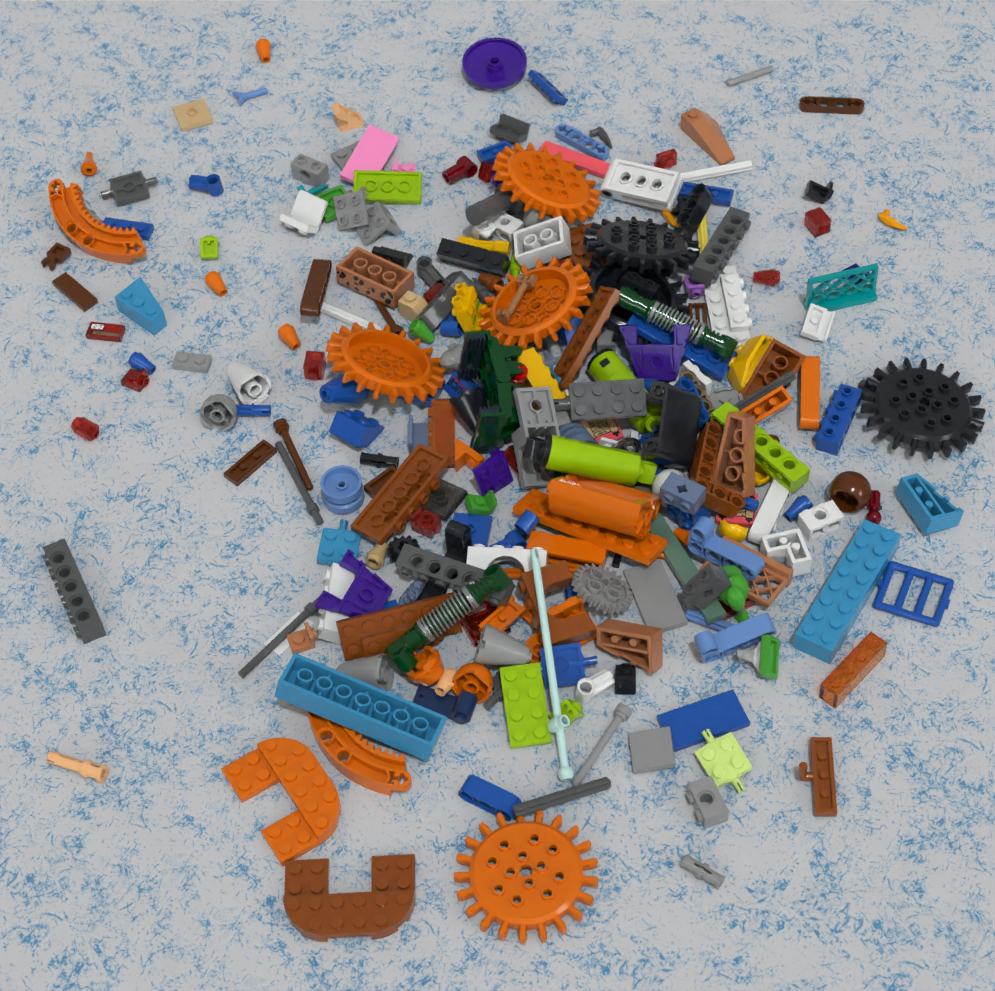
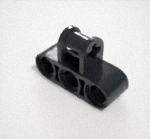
M702 183L694 186L688 197L679 196L677 205L671 210V214L677 218L678 224L686 234H692L697 231L713 201V195Z

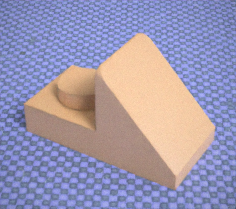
M337 102L333 104L332 108L335 117L338 119L337 125L341 132L365 125L360 113Z

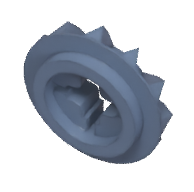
M418 580L411 583L403 592L398 604L403 605L414 602L422 592L423 583Z

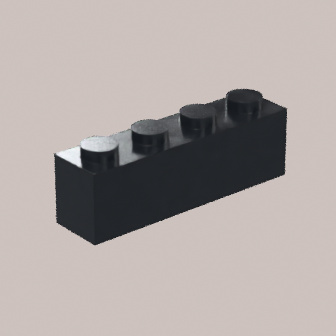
M445 238L441 239L436 253L442 262L506 278L511 264L507 254Z

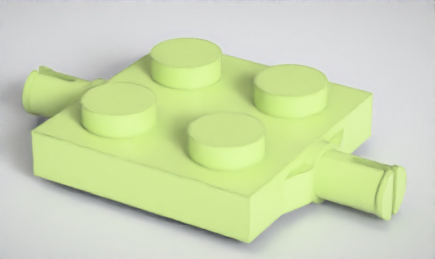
M706 729V732L704 730L702 735L706 739L707 744L694 753L707 776L712 775L717 788L732 783L737 793H741V790L743 792L746 788L743 786L740 778L743 774L751 771L753 767L732 732L715 739L710 729Z

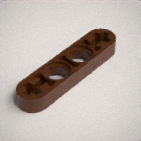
M804 96L799 101V109L806 113L858 115L863 113L865 105L864 101L859 98ZM841 104L844 107H837L836 105Z

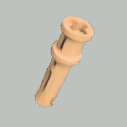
M53 750L48 753L46 758L49 764L80 773L83 778L90 777L96 779L99 783L105 782L109 773L108 765L103 764L101 766L93 763L90 759L83 761Z

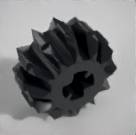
M403 534L401 538L394 536L393 541L389 542L387 550L391 563H396L405 543L420 548L418 541L412 539L410 535L406 538Z

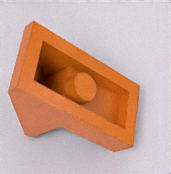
M458 438L455 439L456 472L466 464L470 469H474L485 461L482 455Z

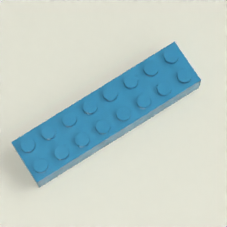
M864 519L796 631L793 648L831 664L884 574L888 563L897 552L901 534Z
M297 653L293 654L278 680L274 696L427 762L438 742L447 719L442 714Z

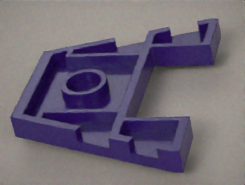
M675 324L674 343L639 344L638 325H620V331L625 338V344L631 354V360L638 378L676 380L692 324Z
M348 549L339 566L356 574L351 586L343 599L323 590L314 607L354 617L382 610L393 589L376 573L372 574L366 568V564L362 560H357L353 556L354 553Z

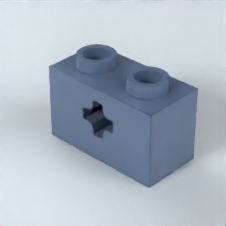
M671 472L660 487V500L679 508L685 513L695 515L706 500V487Z

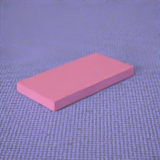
M369 124L343 168L340 178L354 184V170L382 171L397 146L399 137Z

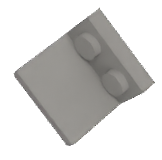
M378 201L367 209L369 225L355 227L366 246L385 230L388 233L392 232L396 236L402 232L390 211Z

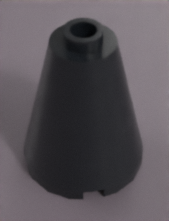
M484 386L473 388L461 393L457 398L454 396L449 399L451 405L472 435H474L479 407L483 409L486 406V409L488 408Z

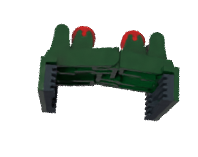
M490 330L469 331L465 333L457 368L458 381L461 378L462 381L465 378L466 380H469V378L473 380V377L476 380L478 375L485 388L486 398L489 401L487 409L486 406L483 409L479 407L474 435L470 442V447L479 454H488L489 450L494 451L493 447L503 446L505 439L512 437L511 434L520 427L513 387L518 383L524 382L528 374L527 367L518 362L522 354V348L520 346L500 345L497 337L491 336ZM532 402V408L534 409L535 403Z

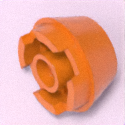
M423 646L424 650L418 654L415 651L413 652L418 662L411 671L406 673L409 680L426 687L438 681L445 669L439 651L431 646Z

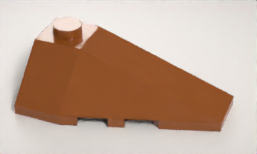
M773 338L741 392L743 399L788 371H792L795 374L806 356Z

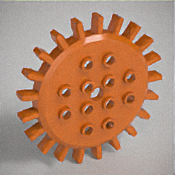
M515 143L513 149L505 146L503 152H498L492 170L497 171L494 180L503 182L500 188L501 192L512 191L513 195L510 201L515 202L520 199L525 203L524 211L527 212L533 208L539 211L540 219H543L545 214H549L553 218L558 216L565 217L570 225H573L576 218L584 223L588 216L590 218L594 216L601 203L598 200L601 192L594 190L597 182L595 180H585L588 171H577L574 168L576 161L572 160L567 163L562 160L561 152L554 156L548 153L546 146H543L541 151H536L533 144L529 143L526 150H524L519 143Z
M553 257L549 266L544 267L541 259L537 260L536 268L528 270L525 265H522V274H535L538 276L535 286L527 287L508 323H503L497 317L496 312L497 310H507L519 288L516 283L519 276L514 278L513 275L508 273L506 275L509 282L507 285L502 287L495 284L493 286L498 295L496 297L484 298L490 308L479 310L482 318H484V320L479 321V325L483 331L490 330L491 336L497 337L500 345L514 346L518 343V346L524 351L527 349L529 342H534L538 349L542 348L543 338L550 336L555 342L558 340L556 331L563 327L571 331L573 328L569 320L572 317L583 319L584 315L578 307L590 306L591 304L588 297L584 296L593 293V289L589 284L591 280L579 263L573 266L568 258L560 267L556 257Z
M355 322L351 331L345 326H341L339 334L336 332L332 333L325 350L328 352L326 361L334 362L332 372H345L342 379L343 383L354 380L358 383L357 392L360 393L364 388L372 390L373 399L376 400L381 393L389 395L390 402L393 404L397 396H403L407 404L412 403L414 395L422 402H425L428 394L433 397L436 396L438 388L441 389L444 382L445 368H440V358H431L434 349L432 347L421 349L419 347L420 338L410 341L405 338V330H402L398 335L390 332L389 325H385L383 330H376L373 322H369L367 330H363Z
M543 810L536 812L535 821H524L523 815L516 817L517 822L507 824L505 817L500 812L497 813V824L500 828L492 832L485 823L481 822L479 824L480 832L485 837L481 843L469 836L465 838L466 846L475 852L473 856L457 854V863L470 866L469 872H454V880L458 883L470 882L471 887L457 891L458 901H463L474 897L476 903L466 909V916L469 919L482 911L486 915L480 923V930L482 932L488 930L491 924L496 922L501 925L499 929L500 941L505 940L511 928L519 930L518 938L520 945H525L527 930L537 929L539 938L544 943L547 942L545 927L555 924L557 930L562 935L566 934V925L562 918L567 914L579 923L583 920L581 911L574 906L577 901L592 906L594 898L592 895L582 892V887H598V877L584 876L583 870L598 868L597 858L581 860L580 855L591 850V842L587 840L575 846L572 840L578 836L579 827L575 825L565 834L561 832L559 828L562 826V815L558 814L551 826L542 823L544 819ZM532 838H537L538 841H537V842H532L531 839H532ZM507 844L508 847L502 848L501 845ZM551 848H555L557 851L550 852L549 850ZM524 854L526 858L521 859L519 856ZM496 861V864L490 865L489 862ZM539 865L545 866L543 869H538L537 867ZM524 868H529L532 870V874L522 876L520 871ZM509 871H513V872H514V874L511 875V876L508 875L507 873H508ZM559 875L564 877L561 880L556 879ZM527 882H532V883H533V885H531V886H527V885H525V884H526ZM501 888L502 891L498 893L495 892V889ZM547 892L552 894L550 897L544 896ZM515 899L521 900L520 903H514L513 901Z

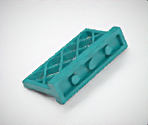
M870 264L809 278L806 298L803 299V306L806 312L811 303L828 309L827 311L831 312L877 301L875 289L878 264ZM872 271L867 277L865 276L867 272ZM851 275H855L851 280L847 279ZM860 278L863 279L859 284H855ZM838 279L833 284L830 283L832 280ZM843 282L846 283L843 287L838 288V286ZM821 283L816 288L813 287V284ZM825 286H828V287H829V288L826 289L824 292H821V290H822Z

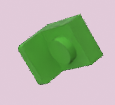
M489 490L485 496L468 494L465 497L469 514L489 516L497 506V499L493 490Z

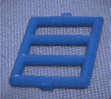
M890 561L883 579L880 578L877 587L879 589L873 607L938 627L945 609H948L950 604L949 597L954 586V580ZM894 570L906 573L893 606L883 603V599ZM916 576L925 579L914 612L903 609L902 606L912 579ZM936 582L945 586L935 615L932 618L922 615V611L932 584Z

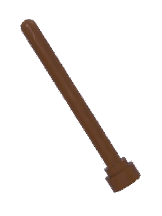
M372 298L385 321L390 326V332L399 335L404 330L403 327L396 325L382 302Z
M278 419L274 422L273 427L277 434L282 435L306 489L310 491L313 489V484L288 433L290 426L286 419Z

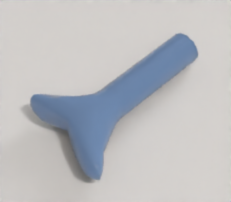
M262 88L247 93L233 92L232 94L238 99V103L241 106L245 100L268 94L267 88Z

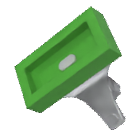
M769 634L762 635L761 642L758 643L756 648L736 651V657L739 658L740 663H752L761 676L769 680L778 679L779 639Z

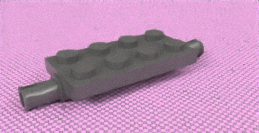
M644 378L568 383L567 398L553 399L555 410L570 411L571 422L647 417V404H663V401L655 400L650 393H646Z

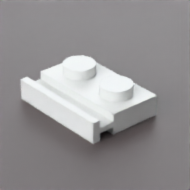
M811 303L800 335L815 341H822L825 344L835 312L827 311L828 309Z

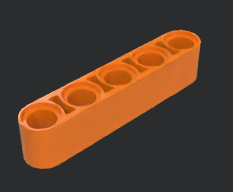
M806 356L800 366L799 429L819 430L820 356Z

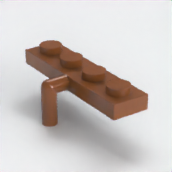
M810 737L812 772H807V763L801 762L798 769V779L801 781H813L815 816H837L832 737Z

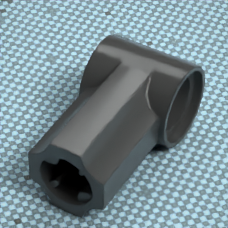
M428 256L419 257L416 262L418 277L424 279L432 289L438 290L442 288L445 278L432 265L431 258Z

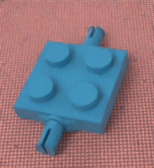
M344 519L340 520L339 529L323 528L317 554L318 564H326L328 566H331L333 562L340 564L348 549L354 553L353 556L357 559L361 535L355 531L347 530V520L345 522Z

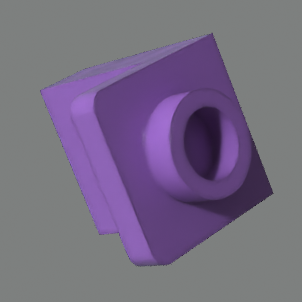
M691 275L684 276L686 294L689 297L698 298L705 295L704 284L691 280Z

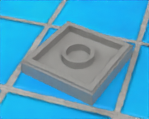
M670 726L629 733L634 774L676 767Z

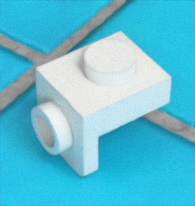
M488 220L475 225L472 230V238L477 240L489 238L497 229V226Z

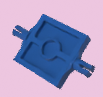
M580 641L552 646L558 687L578 684L579 680L585 678L586 666L598 664L597 656L584 658L581 652ZM544 647L539 648L541 672L544 678L545 689H550Z

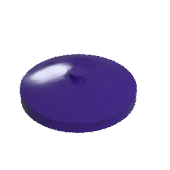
M499 37L486 38L471 45L464 53L462 58L463 73L471 83L482 88L500 89L516 83L524 75L527 68L526 53L519 44L512 40Z

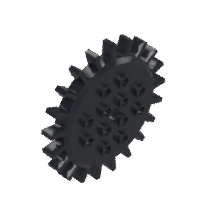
M616 217L615 222H610L604 218L601 225L593 222L591 228L586 227L583 245H587L586 252H595L594 259L607 258L606 265L608 266L617 263L622 265V270L630 267L638 269L639 273L642 274L644 270H654L656 274H660L662 269L676 273L677 267L688 270L689 264L694 265L700 254L699 241H692V234L681 235L682 228L671 229L668 228L667 222L660 225L653 223V220L650 218L647 222L638 221L636 217L624 221L620 217Z
M592 258L590 263L592 269L585 265L582 266L583 271L588 274L591 280L589 284L593 289V293L584 295L588 297L590 302H592L600 286L616 288L618 290L622 276L631 271L660 285L656 298L660 305L664 303V307L667 305V309L671 307L672 311L675 309V312L679 311V314L683 313V316L689 313L690 306L678 304L686 303L689 295L676 294V291H680L682 282L678 281L670 284L668 280L672 272L669 270L663 274H656L654 270H644L642 274L635 268L628 267L626 270H622V265L617 263L608 266L606 265L607 258L603 260L604 265L597 259ZM618 305L613 306L610 311V317L604 322L601 332L606 328L612 330V341L616 342L620 334L623 335L620 331V325H626L633 312ZM579 306L578 309L587 310L589 306ZM642 337L645 344H651V341Z
M905 358L902 365L903 369H898L892 361H889L886 368L889 372L888 375L877 367L873 377L879 382L867 377L864 387L872 391L862 390L860 400L873 403H863L860 412L861 414L874 413L875 416L868 417L866 426L871 427L880 424L882 428L879 430L877 438L880 440L888 434L894 438L892 449L894 450L902 442L910 445L909 456L913 457L917 448H925L927 458L932 459L935 449L940 448L944 456L949 458L952 452L950 445L953 444L962 453L967 446L962 437L974 444L979 434L972 430L982 431L985 422L973 418L983 419L986 410L984 408L972 407L980 404L981 395L968 396L967 393L971 391L973 386L972 382L960 386L957 383L960 372L956 371L948 377L942 374L944 370V364L942 363L934 371L927 369L926 359H922L919 368L911 366L909 358ZM920 402H924V403H926L928 406H925V405H923V404H920Z

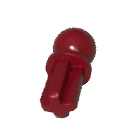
M871 490L872 495L869 505L866 506V509L869 510L866 520L878 525L882 519L880 512H878L882 510L880 505L881 494L878 490Z

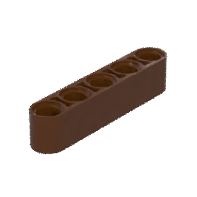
M313 259L301 300V316H320L332 270L331 260Z

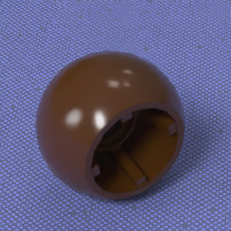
M845 471L838 474L831 481L829 487L830 500L835 502L840 511L846 513H855L864 509L872 495L871 485L867 478L854 471Z

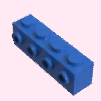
M840 384L839 389L834 390L832 404L829 403L826 409L827 416L822 417L820 431L817 430L814 436L816 450L838 455L861 402L860 395L862 389Z

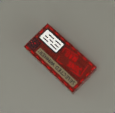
M90 322L86 338L121 342L126 328L125 325Z

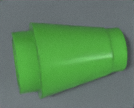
M417 318L408 327L412 335L428 344L435 338V335L423 320Z

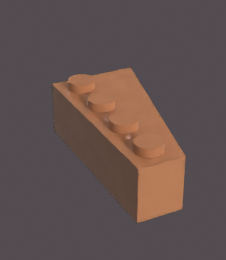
M737 410L727 414L713 482L739 493L744 498L755 495V416Z

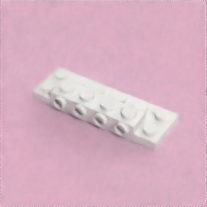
M732 265L725 266L724 270H720L718 280H714L711 286L705 285L704 297L711 332L715 330V334L719 332L720 336L725 334L737 340L738 344L735 348V351H737L741 344L745 345L746 341L750 339L749 328H752V319L747 317L749 315V305L744 303L747 298L746 291L741 289L744 288L743 278H739L736 266Z

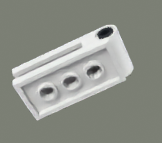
M616 158V160L611 161L599 191L608 198L671 212L683 181L679 178V172Z

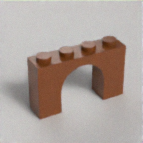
M566 560L541 567L544 595L571 585L573 576ZM533 570L521 573L517 584L520 593H524L526 608L532 612L533 625L539 629V637L543 645ZM547 612L552 646L581 642L593 638L596 629L588 612L566 619L553 617Z

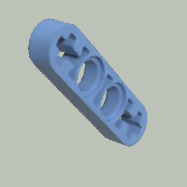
M559 124L555 127V136L562 142L596 159L606 161L609 158V149L602 143L567 124Z

